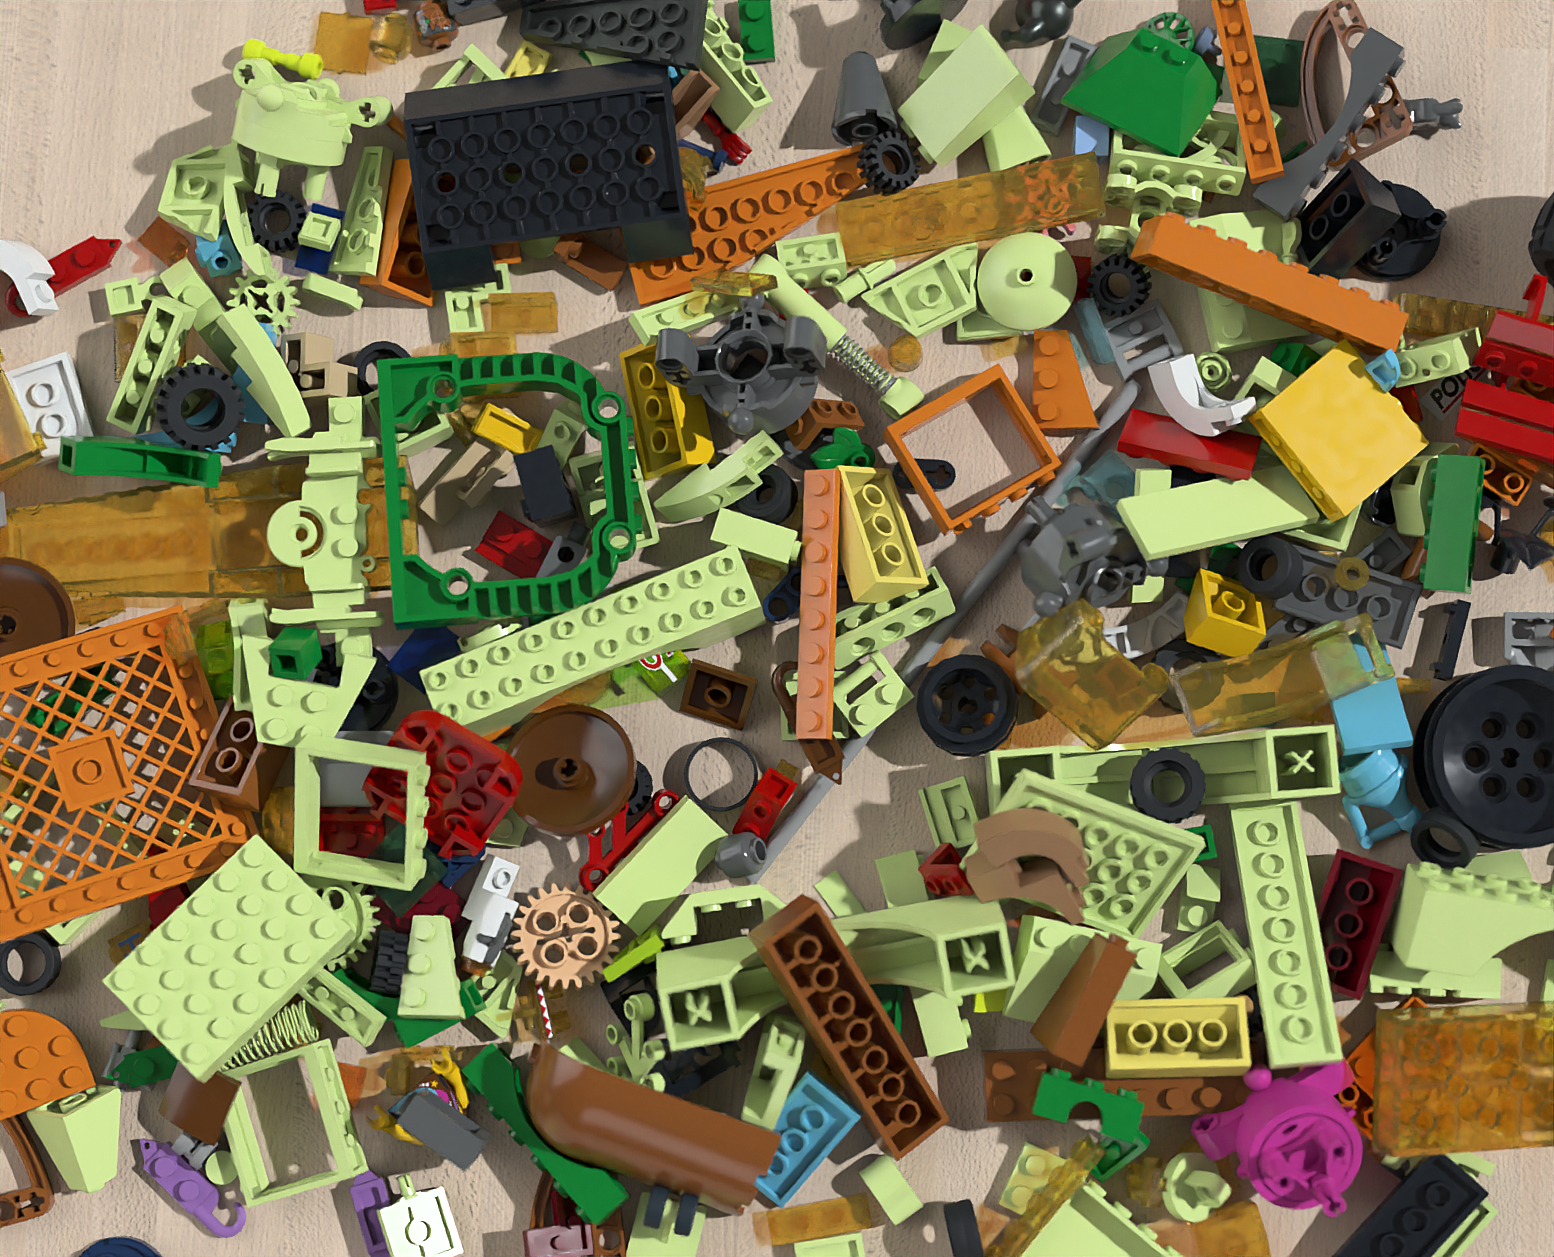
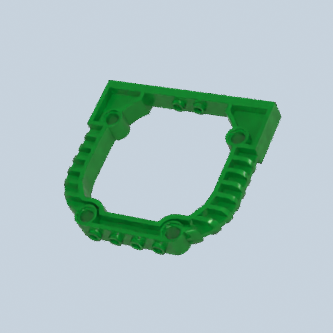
M512 353L459 358L458 354L377 360L393 622L396 630L479 624L480 620L555 615L572 611L595 599L611 582L616 574L619 563L628 561L633 557L636 551V534H642L641 514H634L633 502L640 501L638 481H631L630 470L637 469L635 449H629L628 437H634L633 417H626L625 404L620 395L615 392L605 391L599 380L580 363L555 353ZM443 387L453 389L452 394L446 398H440L436 393ZM543 391L559 393L581 406L585 430L591 437L601 442L607 512L593 529V554L572 571L550 577L474 582L473 576L463 568H452L443 574L427 564L417 554L406 555L403 520L409 519L408 499H402L401 487H407L406 467H400L398 433L412 432L416 425L434 409L440 413L454 412L461 405L462 397ZM605 407H612L616 409L617 414L611 418H605L600 414V411ZM615 536H624L629 542L624 548H615L610 544V541ZM460 581L467 584V589L462 594L454 595L449 591L451 585L455 582Z

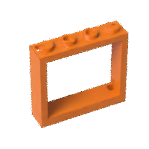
M999 363L886 427L882 434V437L943 536L954 532L956 536L973 526L971 520L981 515L983 519H986L1001 510L999 504L1009 499L1011 503H1014L1027 495L1029 492L1026 488L1034 483L1041 487L1056 477L1053 472L1061 465V462ZM992 388L1040 467L951 519L902 438L987 389Z

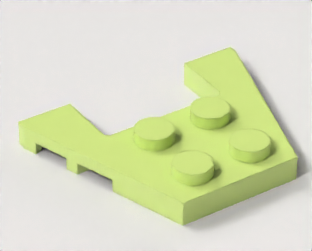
M244 634L242 636V645L257 740L259 742L295 748L307 734L335 738L375 666L377 658L346 652L340 686L338 687L298 679L278 678L270 674L271 660L268 647L275 639Z

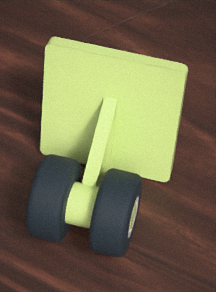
M654 1185L651 1192L643 1191L640 1196L626 1257H696L707 1207L698 1204L699 1198L697 1196L687 1193L682 1195L681 1200L668 1197L669 1190L661 1186Z

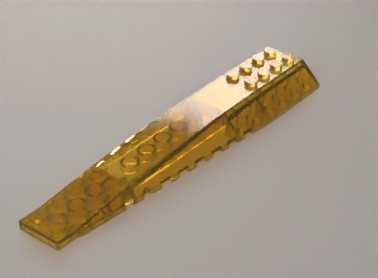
M399 455L400 467L405 466L407 474V487H401L402 499H408L409 519L403 520L406 555L417 554L420 556L416 490L407 455ZM383 457L367 459V482L373 487V490L363 491L359 498L361 504H371L374 506L373 510L368 514L369 549L364 554L374 557L378 562L376 571L373 573L364 572V576L370 580L371 592L391 591ZM309 462L272 465L221 475L218 488H205L185 483L169 482V484L144 486L121 492H107L97 496H83L60 502L52 501L29 507L6 509L7 525L0 529V557L21 558L40 565L61 582L69 597L250 599L312 597L309 585L305 583L304 568L292 567L280 562L272 554L266 536L267 526L274 512L288 502L301 500L303 482L311 478V476L305 474L306 468L309 467ZM300 511V517L311 520L317 528V539L314 545L307 550L301 551V557H306L313 554L320 547L324 532L320 520L314 514ZM299 529L296 533V538L299 541L305 540L307 537L306 529ZM367 561L366 567H369L371 562Z

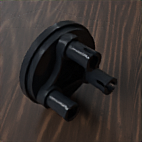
M880 0V7L885 13L880 23L881 39L890 50H902L915 46L938 33L944 19L951 22L962 11L968 0Z
M1383 180L1381 183L1392 193L1402 216L1354 264V267L1370 278L1395 282L1415 276L1432 261L1439 247L1442 228L1447 223V221H1443L1447 218V215L1441 209H1434L1429 200L1417 190L1405 185L1392 183L1389 180Z
M336 642L327 646L323 645L321 646L322 659L317 666L320 670H326L331 673L328 685L338 687L340 686L343 667L336 666ZM372 647L373 657L377 658L376 664L338 731H378L387 723L396 708L399 695L396 672L387 657L374 647Z

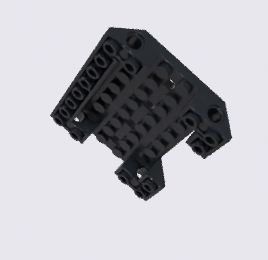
M632 60L405 93V134L422 255L432 291L498 282L495 253L491 246L621 228L629 264L694 255L686 189L683 184L675 125L677 122L669 66ZM643 146H649L655 151V157L649 164H641L636 159L637 151ZM576 156H584L588 159L587 170L580 174H576L570 169V162ZM511 165H517L522 170L520 180L515 183H509L504 178L506 168ZM446 174L453 175L456 179L455 188L450 192H442L438 187L439 179Z

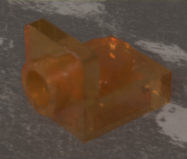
M159 216L137 240L169 268L186 256L188 252L187 247L191 244L181 233L177 232Z
M336 1061L350 1109L355 1110L360 1104L368 1067Z

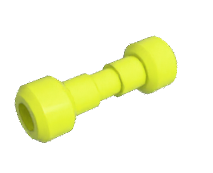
M253 38L247 40L243 46V59L264 58L273 66L279 65L286 67V69L297 71L301 78L315 81L322 73L323 60L318 54L306 52L302 56L293 53L286 54L279 52L277 49L267 47L264 41Z

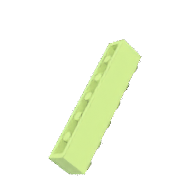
M915 849L875 860L888 909L935 900L933 892L925 888L922 875L918 871V868L925 862L923 854L916 855ZM909 986L927 1056L932 1058L969 1048L967 1039L972 1038L967 1018L961 1020L958 1006L963 1005L962 997L945 998L936 992Z

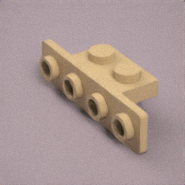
M502 407V408H501L502 410H504V411H506V412H508V413H510V414L516 416V415L513 414L508 408H506V407ZM477 435L418 505L419 508L439 525L444 526L464 502L471 508H474L477 504L480 505L486 501L491 494L490 488L498 479L505 478L512 470L514 455L504 447Z

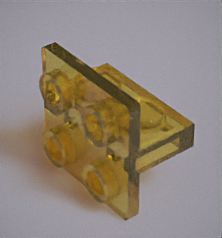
M295 786L273 787L261 812L262 829L259 836L277 855H294Z

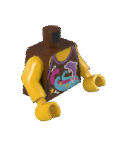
M446 1048L441 1049L445 1058L443 1061H435L430 1056L433 1071L388 1110L391 1115H387L381 1105L374 1106L380 1117L376 1120L365 1117L373 1130H383L394 1138L419 1146L425 1145V1143L397 1124V1121L402 1116L397 1111L409 1094L412 1095L414 1091L419 1093L426 1088L462 1114L466 1115L470 1112L468 1109L471 1101L469 1088L465 1084L467 1077L452 1062L450 1053Z

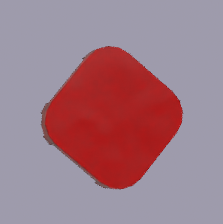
M418 710L409 713L401 721L386 746L415 750L421 753L426 752V765L430 767V776L425 786V797L429 799V807L424 817L423 828L428 830L427 838L441 846L438 853L439 856L450 860L452 855L466 856L471 854L474 858L482 851L490 835L509 808L513 806L523 783L522 770L517 761L506 751L450 717L434 710ZM373 765L361 791H365V796L372 806L369 812L379 820L386 813L406 825L408 771Z

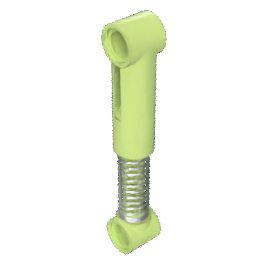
M763 254L743 276L742 282L746 288L757 287L764 294L765 301L772 305L786 319L794 316H805L816 321L827 338L826 354L834 352V357H840L839 361L843 360V365L847 364L848 369H853L852 373H857L856 377L861 376V381H866L865 385L870 384V389L874 388V393H877V396L880 397L878 400L879 406L892 419L898 421L911 414L924 399V394L912 381L903 376L895 378L894 375H889L890 371L885 372V367L880 368L881 363L876 364V359L871 360L872 355L867 356V351L862 352L863 348H858L859 344H854V340L850 341V336H846L848 329L788 276L786 269L775 258L768 254Z

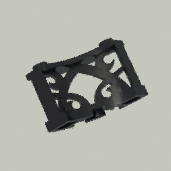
M668 943L664 946L665 949L662 952L674 950V948ZM656 959L648 964H645V962L641 963L610 983L607 980L600 983L608 1004L630 1038L632 1037V1020H629L625 1015L624 1003L632 995L641 993L650 995L654 1004V1015L649 1021H643L644 1043L651 1041L648 1035L657 1027L660 1020L659 992L653 988L649 977L657 972ZM644 981L646 990L622 994L639 982ZM658 1039L662 1042L664 1048L670 1046L669 1039ZM736 1039L717 1042L716 1044L720 1047L722 1054L703 1066L696 1061L694 1056L696 1052L702 1056H712L706 1051L707 1045L678 1050L682 1054L679 1059L673 1053L672 1059L668 1061L664 1058L658 1060L649 1072L650 1074L660 1073L665 1084L664 1093L683 1099V1096L732 1066H735V1068L741 1066L742 1064L736 1054L741 1051V1048ZM690 1064L694 1069H696L693 1072L686 1075L685 1077L676 1081L684 1073V1071Z

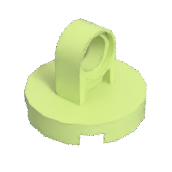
M1199 1152L1179 1153L1170 1160L1163 1174V1178L1167 1179V1192L1162 1191V1198L1167 1210L1177 1219L1189 1222L1203 1221L1213 1213L1215 1208H1219L1231 1194L1229 1185L1220 1177L1214 1161L1209 1160L1204 1154Z

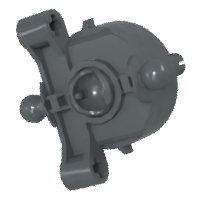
M1036 496L1033 499L1038 504L1037 507L1030 500L1025 510L1041 526V532L1034 541L1025 539L1020 542L1015 552L1023 559L1021 567L1022 581L1035 596L1033 609L1037 615L1045 618L1042 634L1039 637L1040 649L1044 657L1053 662L1083 650L1082 614L1116 602L1129 589L1132 583L1135 586L1144 585L1148 575L1151 577L1162 576L1168 569L1167 557L1146 561L1128 528L1105 505L1089 503L1079 506L1077 503H1071L1064 508L1063 514L1055 512L1042 496Z

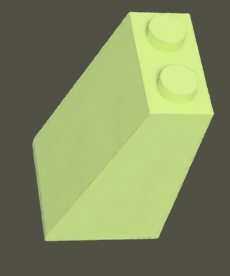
M980 24L897 111L904 119L900 126L911 139L916 136L922 145L918 147V150L928 163L935 161L944 168L1034 95L1036 91L983 24Z

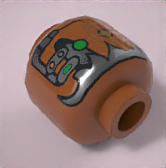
M428 0L419 4L417 11L412 16L417 40L423 47L432 48L435 52L443 51L450 48L451 42L458 36L457 22L450 16L448 4L442 3L441 0Z

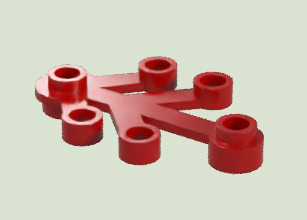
M667 788L658 790L652 797V806L626 832V812L629 808V802L627 801L621 811L611 820V849L603 858L601 838L606 831L605 825L600 827L599 831L595 834H586L588 837V861L581 866L578 873L579 883L586 891L593 893L615 869L613 867L622 858H626L639 844L637 842L658 819L667 815L680 801L677 794ZM668 796L669 803L666 806H660V799ZM599 870L600 875L597 879H589L592 871Z

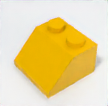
M1200 568L1196 574L1183 617L1186 641L1196 646L1246 661L1266 636L1260 596L1245 589L1240 581Z

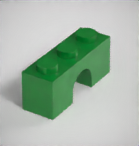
M1051 1067L1050 1073L1042 1071L1031 1108L1032 1114L1066 1124L1069 1112L1075 1104L1081 1101H1090L1099 1107L1101 1113L1097 1130L1099 1134L1134 1144L1145 1105L1143 1101L1137 1099L1139 1093L1118 1087L1117 1093L1104 1090L1105 1083L1085 1077L1083 1083L1070 1079V1072Z

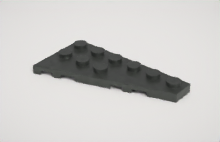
M554 0L541 2L522 9L519 33L524 40L700 72L708 0Z

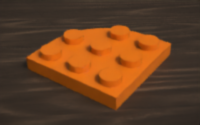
M17 1008L0 1011V1120L96 1086V1080L83 1045L73 1030L64 1022L34 1009Z

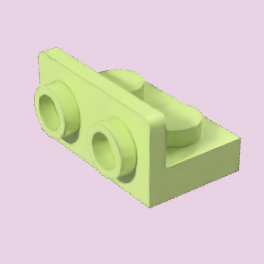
M841 232L775 241L778 262L786 269L788 276L801 288L831 287L847 279Z

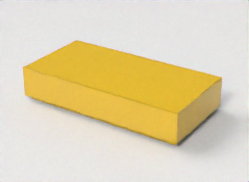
M486 401L470 430L517 455L535 450L544 433L543 430Z

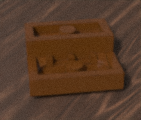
M178 1061L158 1113L184 1132L215 1146L242 1082L216 1071L204 1083L198 1080Z

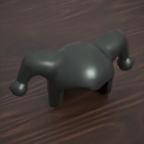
M1018 0L1015 8V18L1020 29L1013 32L1010 29L1002 30L1000 40L1005 44L1011 41L1028 44L1037 39L1043 41L1057 40L1071 28L1074 20V8L1082 0Z

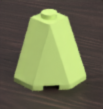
M98 1084L86 1089L87 1094L78 1093L66 1096L26 1112L29 1121L70 1189L83 1191L87 1194L94 1193L103 1189L105 1182L116 1177L121 1091L117 1086Z

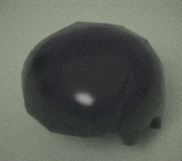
M1390 477L1362 502L1359 513L1367 523L1381 527H1391L1396 522L1390 490L1394 478Z

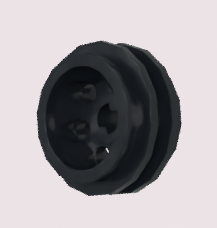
M960 654L944 659L926 674L918 689L916 704L921 727L938 748L953 756L973 758L984 755L989 751H994L1008 740L1017 723L1019 701L1014 684L1000 665L983 656ZM965 678H975V684L967 688L963 685V680ZM947 688L952 689L953 696L950 699L945 700L941 697ZM988 689H994L997 692L994 700L985 699L984 694ZM967 703H970L972 706L978 705L976 712L972 715H969L966 711L962 712L963 706ZM943 713L952 715V720L949 724H942L940 722V716ZM987 714H993L995 716L989 725H985L984 722ZM963 727L973 728V734H961V729Z

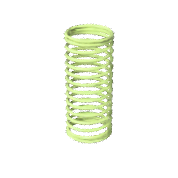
M306 1000L299 1001L297 1008L292 1003L291 1011L285 1005L283 1012L280 1009L273 1016V1019L271 1018L267 1021L270 1036L265 1023L261 1027L263 1039L258 1030L254 1034L256 1042L252 1036L248 1040L249 1046L246 1042L242 1049L238 1050L243 1058L242 1062L239 1061L237 1051L233 1055L235 1064L231 1062L230 1058L218 1070L222 1072L223 1070H228L230 1066L235 1068L238 1064L243 1065L245 1061L250 1063L252 1059L257 1061L260 1057L265 1058L267 1054L272 1056L274 1052L279 1054L281 1050L287 1051L289 1047L294 1049L296 1045L302 1046L304 1042L307 1044L314 1041L317 1042L319 1038L318 1027L310 1004ZM273 1019L277 1028V1032L274 1027ZM296 1029L301 1038V1043L297 1040ZM304 1032L306 1034V1037L308 1038V1041L304 1038ZM289 1033L294 1041L293 1046L290 1043ZM282 1036L287 1043L286 1048L282 1045ZM275 1039L279 1045V1050L275 1048ZM267 1040L272 1048L271 1053L268 1051ZM260 1043L265 1051L264 1055L261 1053ZM253 1047L257 1052V1057L253 1055ZM246 1050L250 1055L249 1060L246 1058Z

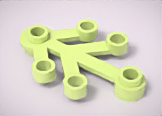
M647 993L632 995L624 1003L625 1015L629 1020H632V1046L627 1037V1031L621 1022L608 1025L606 1028L607 1039L610 1044L619 1045L623 1056L609 1057L606 1064L607 1069L611 1074L663 1092L665 1084L660 1073L648 1074L658 1060L663 1059V1044L658 1039L644 1043L643 1021L653 1018L654 1004L652 998ZM627 1065H628L629 1070H630V1072H631V1074H632V1078H631V1076H630V1074H629V1072H628V1070H627Z

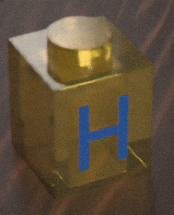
M151 920L142 921L107 940L110 946L108 954L116 967L151 934L149 928L152 924Z

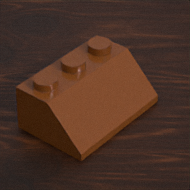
M230 695L188 785L234 807L261 813L291 747L259 742L257 740L253 712L247 710L236 711L233 696Z

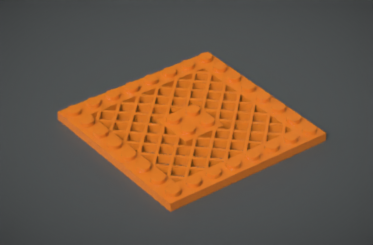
M182 605L0 657V695L3 694L0 700V717L15 724L7 739L0 737V744L3 745L0 750V763L8 749L25 756L18 771L0 764L1 772L14 777L5 793L0 791V798L2 799L0 801V814L7 802L24 809L16 825L0 818V825L12 831L5 846H3L0 837V944L214 874L255 834L259 836L251 810L234 807L208 795L214 811L213 814L199 807L205 793L201 792L195 804L178 796L185 781L189 782L191 778L189 773L195 762L197 761L198 763L219 719ZM159 648L161 656L151 652L150 650ZM137 655L131 667L117 661ZM143 656L160 664L153 678L136 670ZM104 664L98 677L84 671ZM110 666L127 674L119 688L103 680ZM164 667L166 668L172 688L157 681ZM71 674L64 687L50 681ZM77 676L94 683L86 698L70 690ZM132 676L149 684L141 699L125 691ZM37 684L31 697L16 691ZM43 686L60 693L53 708L36 700ZM99 686L116 694L108 709L91 701ZM154 687L170 695L163 709L147 702ZM10 696L27 703L19 718L2 711ZM65 697H69L82 704L75 719L58 711ZM121 697L137 705L130 719L113 712ZM175 698L182 719L168 712ZM32 706L49 714L41 729L24 721ZM88 707L104 715L97 729L80 722ZM142 708L159 715L152 730L135 722ZM54 717L71 725L63 740L46 732ZM109 718L126 725L119 740L114 728L103 731ZM164 718L181 726L173 741L157 733ZM20 728L37 735L29 750L13 743ZM76 728L90 734L89 736L69 741ZM131 728L148 736L141 751L124 744ZM185 730L193 750L178 744ZM43 738L56 744V746L47 748L50 760L35 754ZM153 739L170 747L162 762L145 754ZM122 750L137 757L130 771H128ZM174 750L191 757L184 772L167 765ZM31 759L48 767L40 782L23 775ZM142 760L158 768L151 783L134 775ZM52 771H54L60 792L45 785ZM163 771L180 778L173 794L156 786ZM19 780L36 788L28 804L11 796ZM132 782L147 789L140 804L125 797L135 794ZM41 791L58 799L50 814L33 807ZM152 792L169 799L162 814L144 807ZM113 801L106 814L91 808ZM63 802L67 814L80 811L73 825L56 818ZM119 802L136 810L128 825L111 817ZM174 802L191 810L184 825L166 817ZM29 813L47 820L38 836L21 828ZM85 813L102 820L95 836L78 828ZM141 813L158 821L150 836L133 828ZM195 813L213 821L205 836L188 828ZM52 823L69 831L61 847L44 839ZM163 823L180 831L172 847L155 839ZM218 823L221 834L210 838ZM107 824L125 831L117 847L99 839ZM18 834L35 842L27 857L9 850ZM74 834L91 842L83 858L66 850ZM129 834L146 841L139 857L122 850ZM184 834L199 840V842L177 848ZM40 845L57 852L49 869L32 861ZM96 845L113 852L105 868L88 860ZM151 845L166 851L165 853L144 859ZM62 855L79 863L71 879L54 871ZM118 855L134 862L111 870ZM7 856L23 863L15 879ZM28 866L45 874L37 890L20 883ZM84 866L100 873L77 881ZM50 877L66 884L43 892ZM17 888L32 896L20 899Z

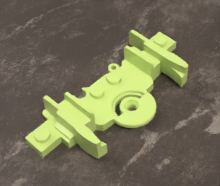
M362 396L328 398L329 431L315 432L313 438L291 437L265 442L268 460L272 462L289 457L309 456V467L306 468L305 474L311 476V478L303 482L301 500L288 502L274 512L269 520L266 536L272 554L280 562L288 566L304 568L305 583L309 585V591L312 592L314 609L287 611L272 608V614L269 615L270 622L286 626H311L316 624L321 634H335L337 667H343L346 652L373 657L372 627L382 626L385 622V613L380 611L352 612V605L365 604L366 599L371 598L370 580L364 576V572L373 573L378 568V562L374 557L364 555L369 549L368 514L373 510L374 506L371 504H361L359 498L363 491L373 490V487L367 482V459H374L380 456L381 442L376 437H366L365 398ZM300 511L314 514L320 520L324 532L320 547L313 554L306 557H301V551L307 550L314 545L317 539V528L311 520L300 517ZM304 528L307 531V537L305 540L299 541L296 538V533L299 529ZM367 561L371 562L369 567H366Z

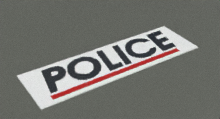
M1483 334V335L1480 337V338H1481V342H1483L1484 338H1489V337H1488L1487 335ZM1474 365L1462 373L1442 377L1420 402L1442 421L1461 401L1467 378L1480 381L1490 369Z

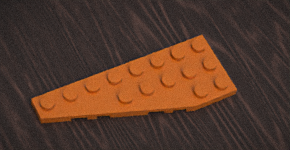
M867 143L687 191L686 196L694 255L629 264L640 307L667 301L713 285L774 245L775 241H780L865 185L868 179L866 177L860 178L859 173L863 171V168H857V162L861 160L857 157L858 153L862 151L861 148ZM619 228V231H620V234H621V238H622V242H623L624 249H625V244H624V239H623L622 230H621V228Z

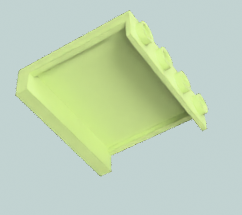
M1077 1177L1013 1257L1183 1256L1169 1244L1164 1249L1157 1244L1155 1239L1158 1235L1143 1222L1139 1227L1132 1223L1129 1218L1133 1214L1118 1201L1113 1206L1103 1198L1107 1192L1093 1180L1086 1184Z

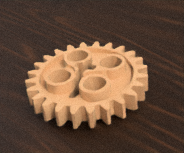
M566 882L563 891H559L556 884L552 883L549 894L544 889L539 888V899L537 900L529 895L526 902L530 908L520 906L518 913L523 918H514L512 925L520 929L511 932L510 939L520 941L512 946V953H522L517 959V965L527 963L529 966L526 969L525 976L527 977L534 972L538 974L536 979L537 985L542 983L544 979L549 980L548 989L550 991L556 983L561 984L563 993H566L569 983H573L576 991H580L582 980L590 987L593 986V974L603 978L604 975L601 971L604 968L602 966L607 967L614 963L608 955L617 956L619 948L612 945L620 942L621 939L620 934L612 933V931L619 927V921H609L614 913L609 909L604 911V904L593 900L594 895L591 892L587 895L583 894L581 884L577 887L576 891H571L569 882ZM579 911L586 916L587 920L583 923H575L571 920L569 914ZM540 919H548L553 923L554 928L544 931L537 926L536 922ZM592 928L595 930L594 933H582L586 929ZM561 932H566L567 936H572L571 941L566 942L565 938H559ZM539 940L549 941L545 945H537L536 943ZM581 943L591 944L595 953L588 956L583 955L579 952L578 945ZM550 950L557 951L561 954L562 961L551 963L545 958V953Z

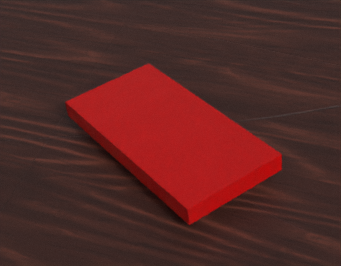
M1132 408L1118 440L1117 451L1135 459L1144 457L1157 460L1166 466L1180 465L1189 467L1197 473L1211 472L1224 475L1227 479L1233 481L1250 480L1261 447L1262 437L1233 430H1227L1215 436H1203L1187 430L1172 417Z

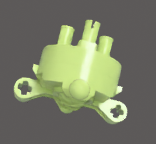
M264 58L240 60L233 69L235 82L244 90H242L240 98L236 100L235 107L238 109L232 138L241 145L256 151L252 172L253 180L257 182L254 192L257 194L263 192V196L276 197L280 170L285 165H301L308 168L303 197L321 201L329 167L343 164L347 143H352L351 124L368 128L387 124L393 116V106L384 96H369L354 101L344 100L339 97L340 87L333 79L325 77L319 81L309 79L304 83H291L285 81L272 64Z

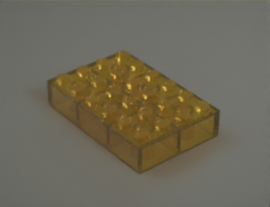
M1554 1000L1376 1010L1372 1146L1390 1157L1554 1146Z

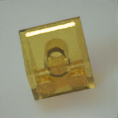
M1251 1199L1216 1209L1203 1221H1186L1197 1257H1271L1268 1236L1258 1206Z

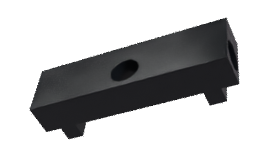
M1457 599L1452 604L1444 606L1443 613L1449 614L1438 661L1430 663L1429 670L1435 672L1433 677L1435 679L1447 682L1453 678L1471 602Z

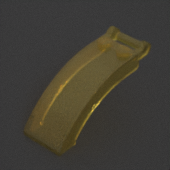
M1370 613L1357 615L1344 622L1341 620L1333 621L1297 638L1264 650L1221 661L1198 662L1169 675L1193 736L1221 735L1277 722L1316 709L1372 684L1394 677L1395 671L1392 664H1387L1372 629L1374 622ZM1356 631H1359L1374 666V669L1365 672L1349 635Z

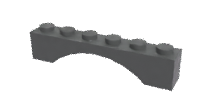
M1369 27L1350 55L1351 78L1349 92L1343 109L1334 125L1307 152L1289 162L1283 163L1285 176L1261 182L1252 195L1256 203L1287 223L1292 216L1297 218L1307 204V200L1304 198L1312 188L1317 190L1327 175L1324 170L1330 161L1337 162L1346 149L1347 145L1344 142L1351 132L1356 134L1366 120L1364 113L1371 104L1376 106L1382 99L1386 91L1383 86L1390 76L1396 78L1406 63V60L1403 59L1405 56L1404 47Z

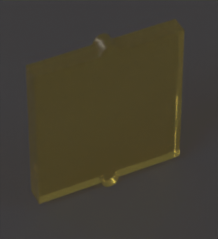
M320 11L314 54H318L322 58L323 69L336 71L339 75L343 72L366 75L374 19L350 15L347 11L344 14Z

